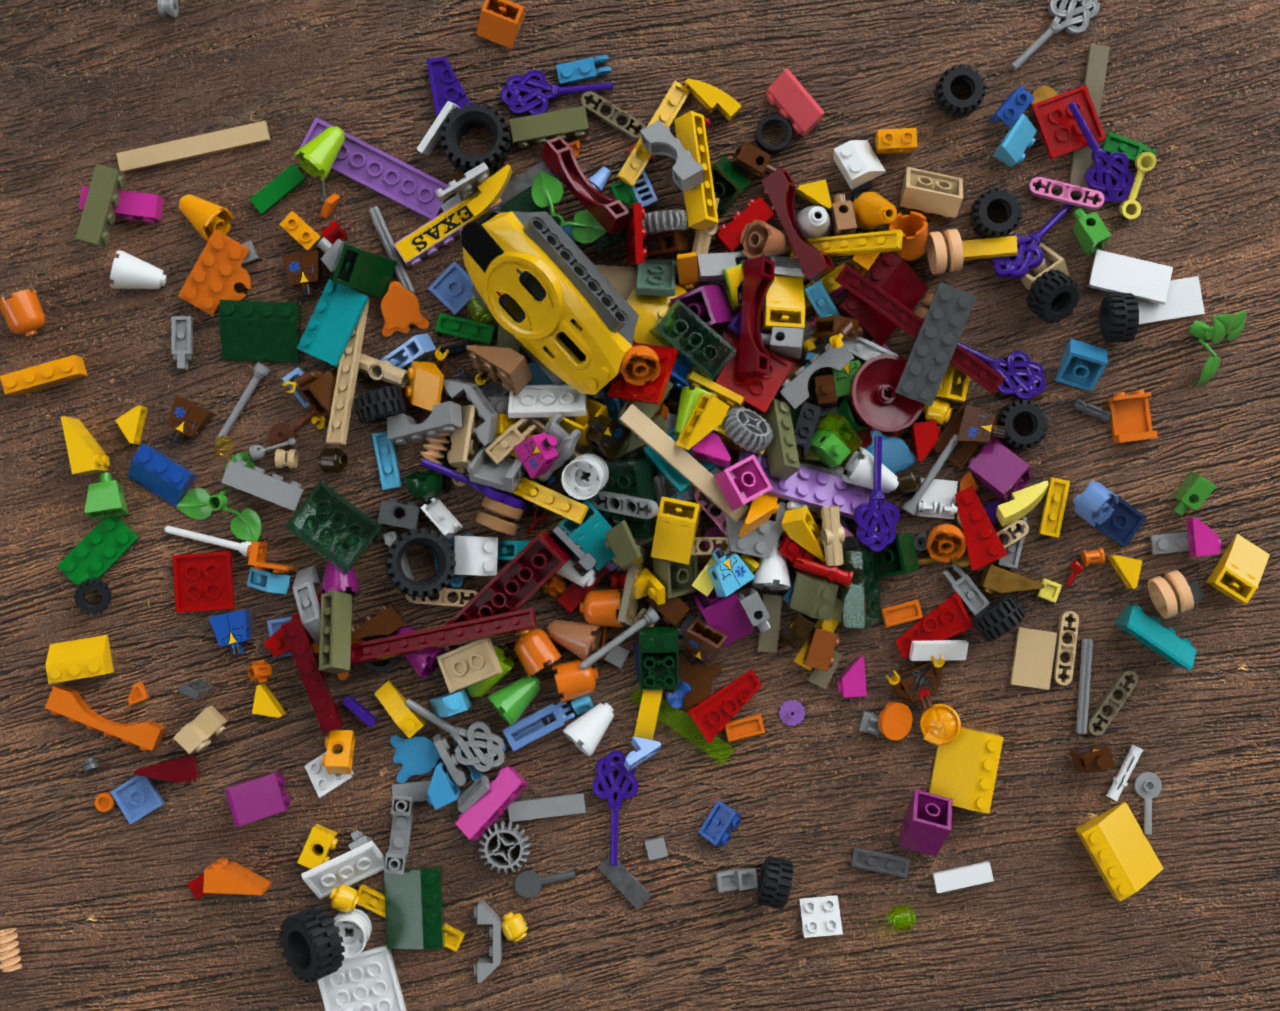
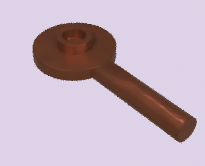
M312 409L291 425L283 422L273 425L268 435L270 443L277 445L289 441L290 438L296 439L295 431L318 414ZM286 445L278 449H287L292 445Z

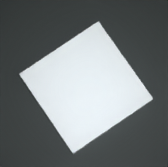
M387 945L362 951L354 958L344 959L341 962L343 965L338 971L317 980L325 1011H407L391 949H387Z

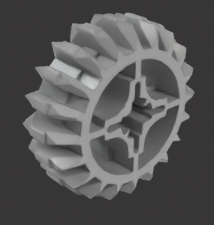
M674 209L646 213L645 220H642V228H645L646 236L672 231H684L688 228L686 212Z
M735 406L727 412L722 422V427L725 430V434L729 435V439L738 444L740 448H745L746 451L751 450L753 453H760L770 445L773 438L771 425L766 423L767 420L763 419L761 415L751 411L750 408Z
M501 821V827H499L498 823L495 822L493 824L494 829L488 827V833L482 834L485 839H480L479 841L484 846L479 847L478 850L485 852L481 854L480 858H487L484 865L486 866L491 863L490 870L498 867L497 873H500L502 868L505 874H508L509 868L512 872H515L516 866L521 868L523 866L521 861L527 862L526 856L530 855V851L526 848L531 847V843L525 842L529 840V836H522L525 833V829L519 832V824L513 828L511 827V821L508 826H505V821ZM502 833H509L515 838L507 839ZM497 835L498 845L490 850V840L493 836ZM502 843H504L505 846H510L508 847L507 851L504 848L501 849ZM520 844V854L513 859L511 850ZM501 855L504 857L505 861H500L496 859L494 856Z

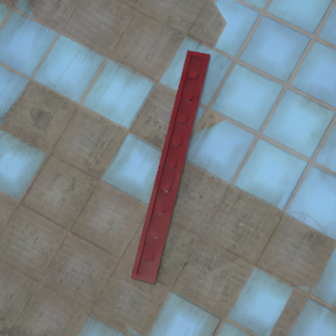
M846 264L834 281L916 339L924 319ZM957 344L950 364L993 394L1005 378Z
M532 607L351 644V665L536 629L535 609Z

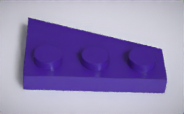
M446 57L426 59L436 117L447 101L458 105L460 110L464 109L463 104L465 103L472 107Z

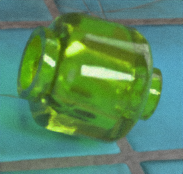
M475 295L469 299L467 311L474 321L487 323L493 318V315Z
M909 905L893 906L891 913H888V924L893 925L895 931L912 930L913 925H916L915 909L912 910Z

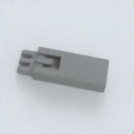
M743 252L697 254L698 282L725 280L723 269L741 263L744 266L745 260L751 258H748Z

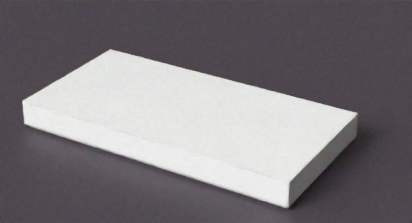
M1096 250L1088 287L1116 294L1132 293L1137 299L1164 305L1167 299L1173 267Z
M1198 276L1171 280L1164 305L1135 298L1139 308V325L1205 314Z
M568 384L526 385L519 394L513 391L509 393L508 418L553 417L558 412H561L564 417L586 416L587 394H581Z
M370 841L302 873V879L316 896L322 899L329 896L333 888H338L340 884L350 886L384 870L386 858L374 842Z

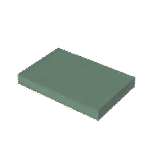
M646 259L644 264L637 265L636 295L675 296L676 260Z

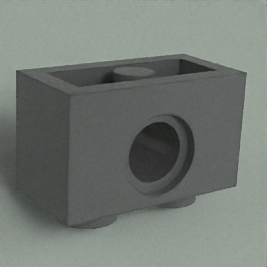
M388 497L387 501H381L377 523L417 530L422 509L417 507L418 503L407 501L406 504H400L399 499ZM399 508L405 511L402 519L396 516V511Z

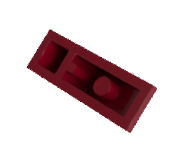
M195 753L138 768L134 771L135 775L177 783L184 781L185 784L196 782V778L201 776Z

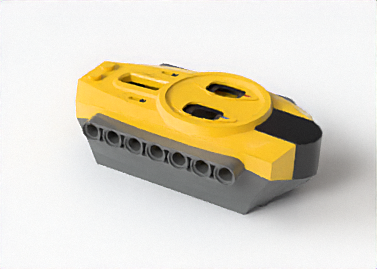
M486 211L463 226L460 240L463 246L464 265L473 282L471 287L472 293L554 384L562 385L566 382L581 394L595 395L621 372L622 362L627 352L633 347L634 332L639 315L547 212Z

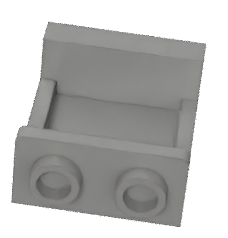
M483 445L481 449L477 450L473 461H470L468 464L469 480L513 493L526 472L519 457L516 459L507 457L497 465L484 451L488 446Z

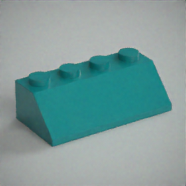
M329 279L297 349L337 367L369 297Z
M1136 604L1134 606L1126 605L1114 624L1174 666L1191 671L1197 651L1191 646L1193 643L1184 637L1181 639L1177 637V632L1168 626L1164 628L1160 625L1161 621L1152 615L1149 617L1144 614L1145 610Z

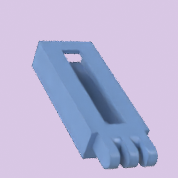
M568 701L557 704L553 702L517 721L514 725L505 727L502 731L513 752L565 725V721L575 717L574 712L566 715V712L572 709L571 706L564 709L562 707ZM547 716L548 722L554 718L556 720L545 726L541 718Z

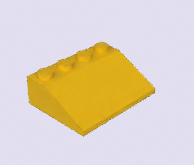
M961 727L959 735L954 741L946 745L937 746L929 793L952 799V806L989 814L1004 737L999 734Z
M1126 801L1075 829L1110 893L1119 902L1138 892L1164 869Z

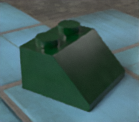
M723 156L711 167L715 197L719 198L717 211L721 215L739 199L752 183L726 156Z
M912 532L896 535L895 540L887 544L879 552L869 549L875 578L906 574L919 570Z

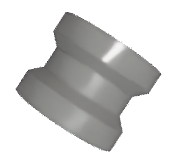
M158 0L157 8L160 16H178L179 7L177 0Z

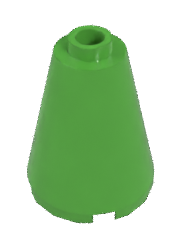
M526 675L490 694L487 700L498 711L503 720L509 726H512L540 691L539 685L541 683L536 676L529 677Z

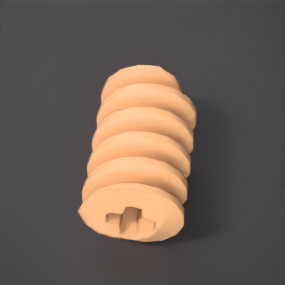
M440 433L437 437H426L425 440L429 444H423V447L427 451H421L420 454L425 459L442 465L438 458L445 457L441 451H447L443 444L450 443L446 436H451V433Z
M8 928L0 931V969H2V972H11L22 967V964L18 963L21 960V956L17 955L20 953V949L15 948L19 945V941L14 940L18 937V933L14 932L17 928Z

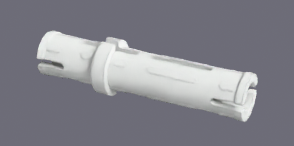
M1131 745V749L1117 776H1114L1112 779L1114 782L1106 794L1107 797L1118 801L1124 787H1127V781L1144 750Z

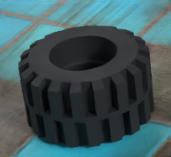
M961 64L959 67L954 65L951 69L948 68L937 82L936 90L934 91V96H937L935 103L940 104L938 107L940 111L944 109V114L948 115L950 113L952 118H956L957 115H959V118H963L965 115L969 116L979 107L984 100L983 97L986 95V90H984L986 82H982L984 76L978 75L980 72L978 69L974 71L972 70L973 66L969 65L966 68L965 64ZM961 83L965 85L969 90V99H957L951 92V84Z
M992 188L987 192L985 191L971 207L970 218L972 220L970 223L975 225L974 231L977 232L979 230L981 232L979 235L981 237L987 236V238L1005 237L1014 231L1020 224L1019 221L1023 214H1020L1023 208L1018 205L1021 201L1014 198L1016 196L1015 193L1009 194L1010 190L1005 189L1002 191V188H996L995 190ZM988 205H998L1003 209L1005 213L1004 223H994L989 219L987 215Z
M1049 270L1048 273L1044 272L1042 276H1038L1036 281L1031 284V288L1027 292L1028 296L1026 297L1027 307L1047 323H1055L1056 321L1058 323L1062 319L1067 318L1078 305L1077 301L1080 300L1079 294L1081 290L1079 285L1062 271Z
M1132 293L1106 294L1100 306L1099 324L1105 342H1131L1135 339L1139 327V308Z
M397 386L368 391L353 400L359 422L363 424L387 420V417L403 414L407 410L401 388Z
M1021 400L1008 404L1005 408L1001 409V414L997 416V425L1007 427L1005 437L1000 439L1002 443L1006 442V446L1013 447V449H1026L1039 444L1042 441L1041 439L1045 438L1047 435L1045 431L1049 429V426H1046V422H1049V420L1045 418L1044 415L1047 413L1045 410H1040L1041 406L1039 404L1035 405L1033 401ZM1017 414H1023L1030 420L1031 429L1026 436L1017 434L1013 428V419Z
M1005 595L978 613L973 618L972 624L986 642L993 641L1021 623L1026 613L1013 595Z
M768 856L765 859L757 888L758 904L780 910L783 909L787 903L792 885L794 869L792 861Z

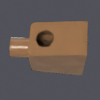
M845 194L834 195V203H832L830 210L833 236L855 234L857 224L852 201H846Z

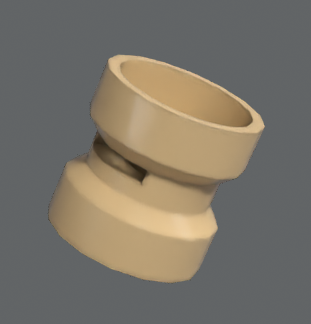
M277 449L275 452L276 468H284L285 466L297 468L298 451L296 449H290L289 451Z

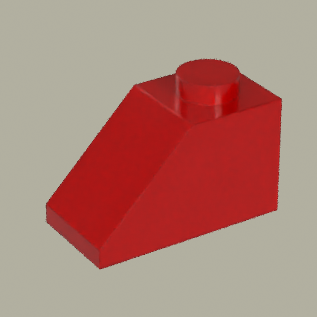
M936 420L910 425L916 462L923 461L938 441L940 426L936 424Z

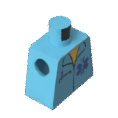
M722 548L711 552L716 562L708 567V572L718 597L729 596L755 578L736 553L725 555Z

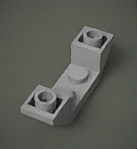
M454 379L444 380L443 389L448 396L456 398L466 392L469 402L477 408L479 417L485 420L484 423L474 429L478 442L484 446L495 441L498 415L479 386L475 383Z
M313 565L297 572L292 589L302 625L314 641L320 644L321 609L314 586L320 584L316 567Z
M393 794L391 808L393 818L389 850L386 853L385 873L404 874L410 847L414 813L413 796Z
M479 900L478 905L474 907V918H477V924H493L489 930V936L493 938V945H490L489 956L493 958H479L478 963L474 965V976H477V983H482L502 961V918L484 900Z

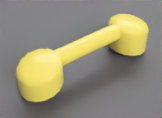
M1151 152L1140 153L1135 159V167L1138 170L1128 199L1119 206L1120 214L1124 218L1135 219L1141 213V206L1136 201L1145 171L1152 170L1157 162L1156 156Z

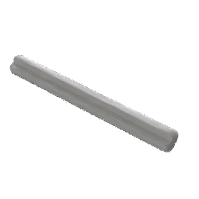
M376 206L369 209L370 216L389 259L397 261L394 271L399 282L407 290L414 293L415 290L399 253L393 245L394 242L379 208Z
M1091 639L1082 640L1076 733L1078 734L1087 733L1093 640Z

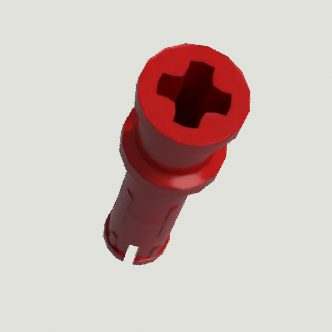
M799 556L796 557L793 568L828 578V581L831 583L843 584L846 588H849L854 574L853 571L847 572L838 569V566L829 567Z

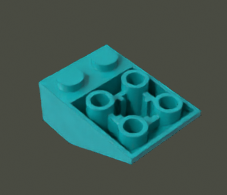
M586 499L582 504L589 506L582 524L564 518L558 525L568 533L569 538L574 543L581 546L585 554L589 552L596 559L597 564L594 567L599 571L615 556L613 550H608L604 542L607 539L605 533L612 529V527L591 502Z

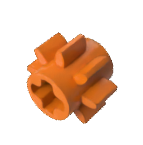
M555 573L543 584L545 587L543 591L556 597L557 594L562 593L565 589L566 583L563 581L565 577Z
M265 660L253 661L252 666H249L247 670L250 680H254L255 684L268 682L267 678L271 677L272 668L270 664H265Z

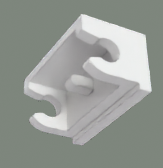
M783 256L770 257V260L775 262L774 275L803 277V280H807L802 274L801 270L803 268L797 260Z
M432 498V502L429 505L424 504L420 508L444 536L450 539L463 526L439 498Z

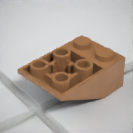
M466 346L469 353L468 357L473 363L474 370L478 373L483 372L492 382L502 384L507 391L519 394L532 379L526 358L511 348Z

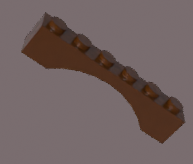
M385 604L378 609L379 614L375 617L370 615L362 621L363 625L358 629L356 626L351 628V643L367 636L390 635L407 622L394 604L390 606ZM317 652L315 655L319 664V652ZM297 671L296 674L302 681L299 671ZM321 671L324 679L327 680L330 673Z

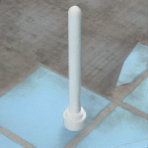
M172 526L164 528V531L168 534L238 550L243 556L249 557L247 556V548L251 545L250 541L238 543Z

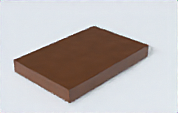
M966 402L961 403L941 431L938 441L931 450L938 455H941L953 435L959 434L965 407L969 405ZM958 442L947 458V461L959 470H962L980 444H963Z

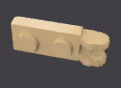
M521 418L517 423L512 424L484 450L497 465L515 451L514 446L525 441L537 429L533 424L523 433L518 430L529 421V418Z

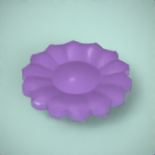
M789 699L780 706V719L784 724L787 723L788 726H796V724H800L804 720L805 708L801 702Z

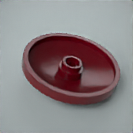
M880 355L873 357L856 370L851 380L850 401L855 414L862 423L879 432L889 433L907 428L916 421L924 406L921 402L894 392L907 360L899 356Z

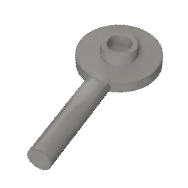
M1142 772L1134 781V789L1140 797L1144 798V834H1152V799L1160 794L1162 783L1156 774Z

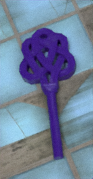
M535 69L528 71L524 76H510L500 96L503 103L509 107L510 112L514 115H524L526 113L536 115L547 113L549 101L560 97V95L613 90V83L559 87L558 85L547 84L546 76L541 71ZM521 93L527 94L523 97L520 96Z
M1075 101L1070 102L1068 107L1092 150L1091 160L1094 165H1091L1086 170L1084 175L1085 183L1088 187L1102 192L1105 197L1104 202L1125 201L1135 181L1133 174L1128 169V157L1122 152H1112L1108 155L1106 151L1099 147Z
M1065 204L1037 232L1028 234L1025 237L1019 234L1007 235H1017L1018 255L992 258L995 274L1003 279H1021L1027 274L1028 270L1039 267L1044 259L1043 251L1039 247L1042 237L1075 205Z
M958 342V345L1005 378L997 388L999 393L1004 395L1013 394L1018 399L1027 400L1035 394L1041 393L1046 388L1043 366L1030 361L1028 355L1023 351H1015L1009 354L1006 360L992 359ZM1014 358H1019V359H1021V361H1013V360H1014Z
M874 436L873 491L870 494L869 503L860 504L853 513L854 521L858 525L856 531L857 540L865 544L868 549L876 552L883 550L887 544L895 540V524L900 516L898 507L891 503H885V497L881 491L882 436Z
M422 459L420 465L470 485L476 491L481 490L483 494L490 498L524 510L529 505V501L520 496L472 482L466 475L428 459Z
M618 750L611 751L606 757H602L597 761V776L593 780L592 785L595 795L599 798L608 799V807L611 810L610 866H617L618 815L622 799L632 798L638 791V781L634 777L635 767L628 771L624 766L626 756ZM618 757L619 760L615 761L613 758ZM615 769L619 771L616 779L613 774ZM605 776H608L611 787H609ZM625 776L626 778L620 788L619 785L622 782L623 777ZM599 783H601L604 791L599 789ZM631 783L632 789L629 792H626ZM614 792L618 794L616 797V801H614Z

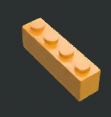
M72 355L1 375L0 379L5 395L15 397L88 375L83 357Z

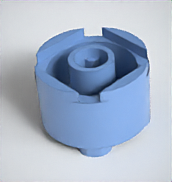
M1092 480L1086 486V490L1074 498V512L1090 525L1096 527V523L1100 525L1110 517L1115 510L1112 506L1114 503L1118 504L1119 497L1100 482Z

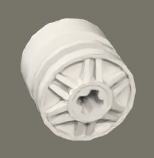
M593 453L581 454L565 466L561 480L563 488L575 499L586 500L592 498L606 485L609 479V469L602 457Z
M356 908L348 913L340 911L334 918V925L340 929L338 932L339 937H343L344 942H341V946H344L345 952L342 955L345 956L344 959L354 958L365 948L371 935V920L366 913Z

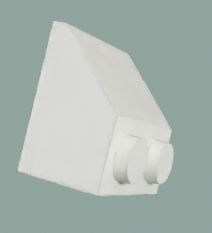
M850 140L834 149L833 160L851 190L886 173L867 140Z
M454 536L455 575H497L498 537Z

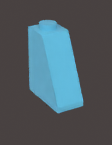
M466 688L430 699L434 714L439 718L458 714L472 706Z

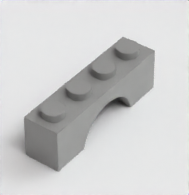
M658 120L640 130L641 144L652 156L667 155L676 161L672 167L673 181L683 193L703 182L704 169L702 165L693 159L689 150L684 149L681 141L671 134L667 125L664 126Z
M829 342L824 347L826 351L821 355L819 353L815 354L809 360L811 364L806 368L804 366L800 367L795 372V378L791 381L788 378L781 384L780 387L782 389L779 392L794 409L810 397L808 381L816 370L823 367H831L840 371L854 358L844 345L841 348L835 347L832 349Z
M451 401L434 405L430 416L421 424H417L413 417L405 414L387 417L388 440L396 442L397 445H406L409 441H422L425 437H437L440 433H453L456 429L462 428L461 405Z

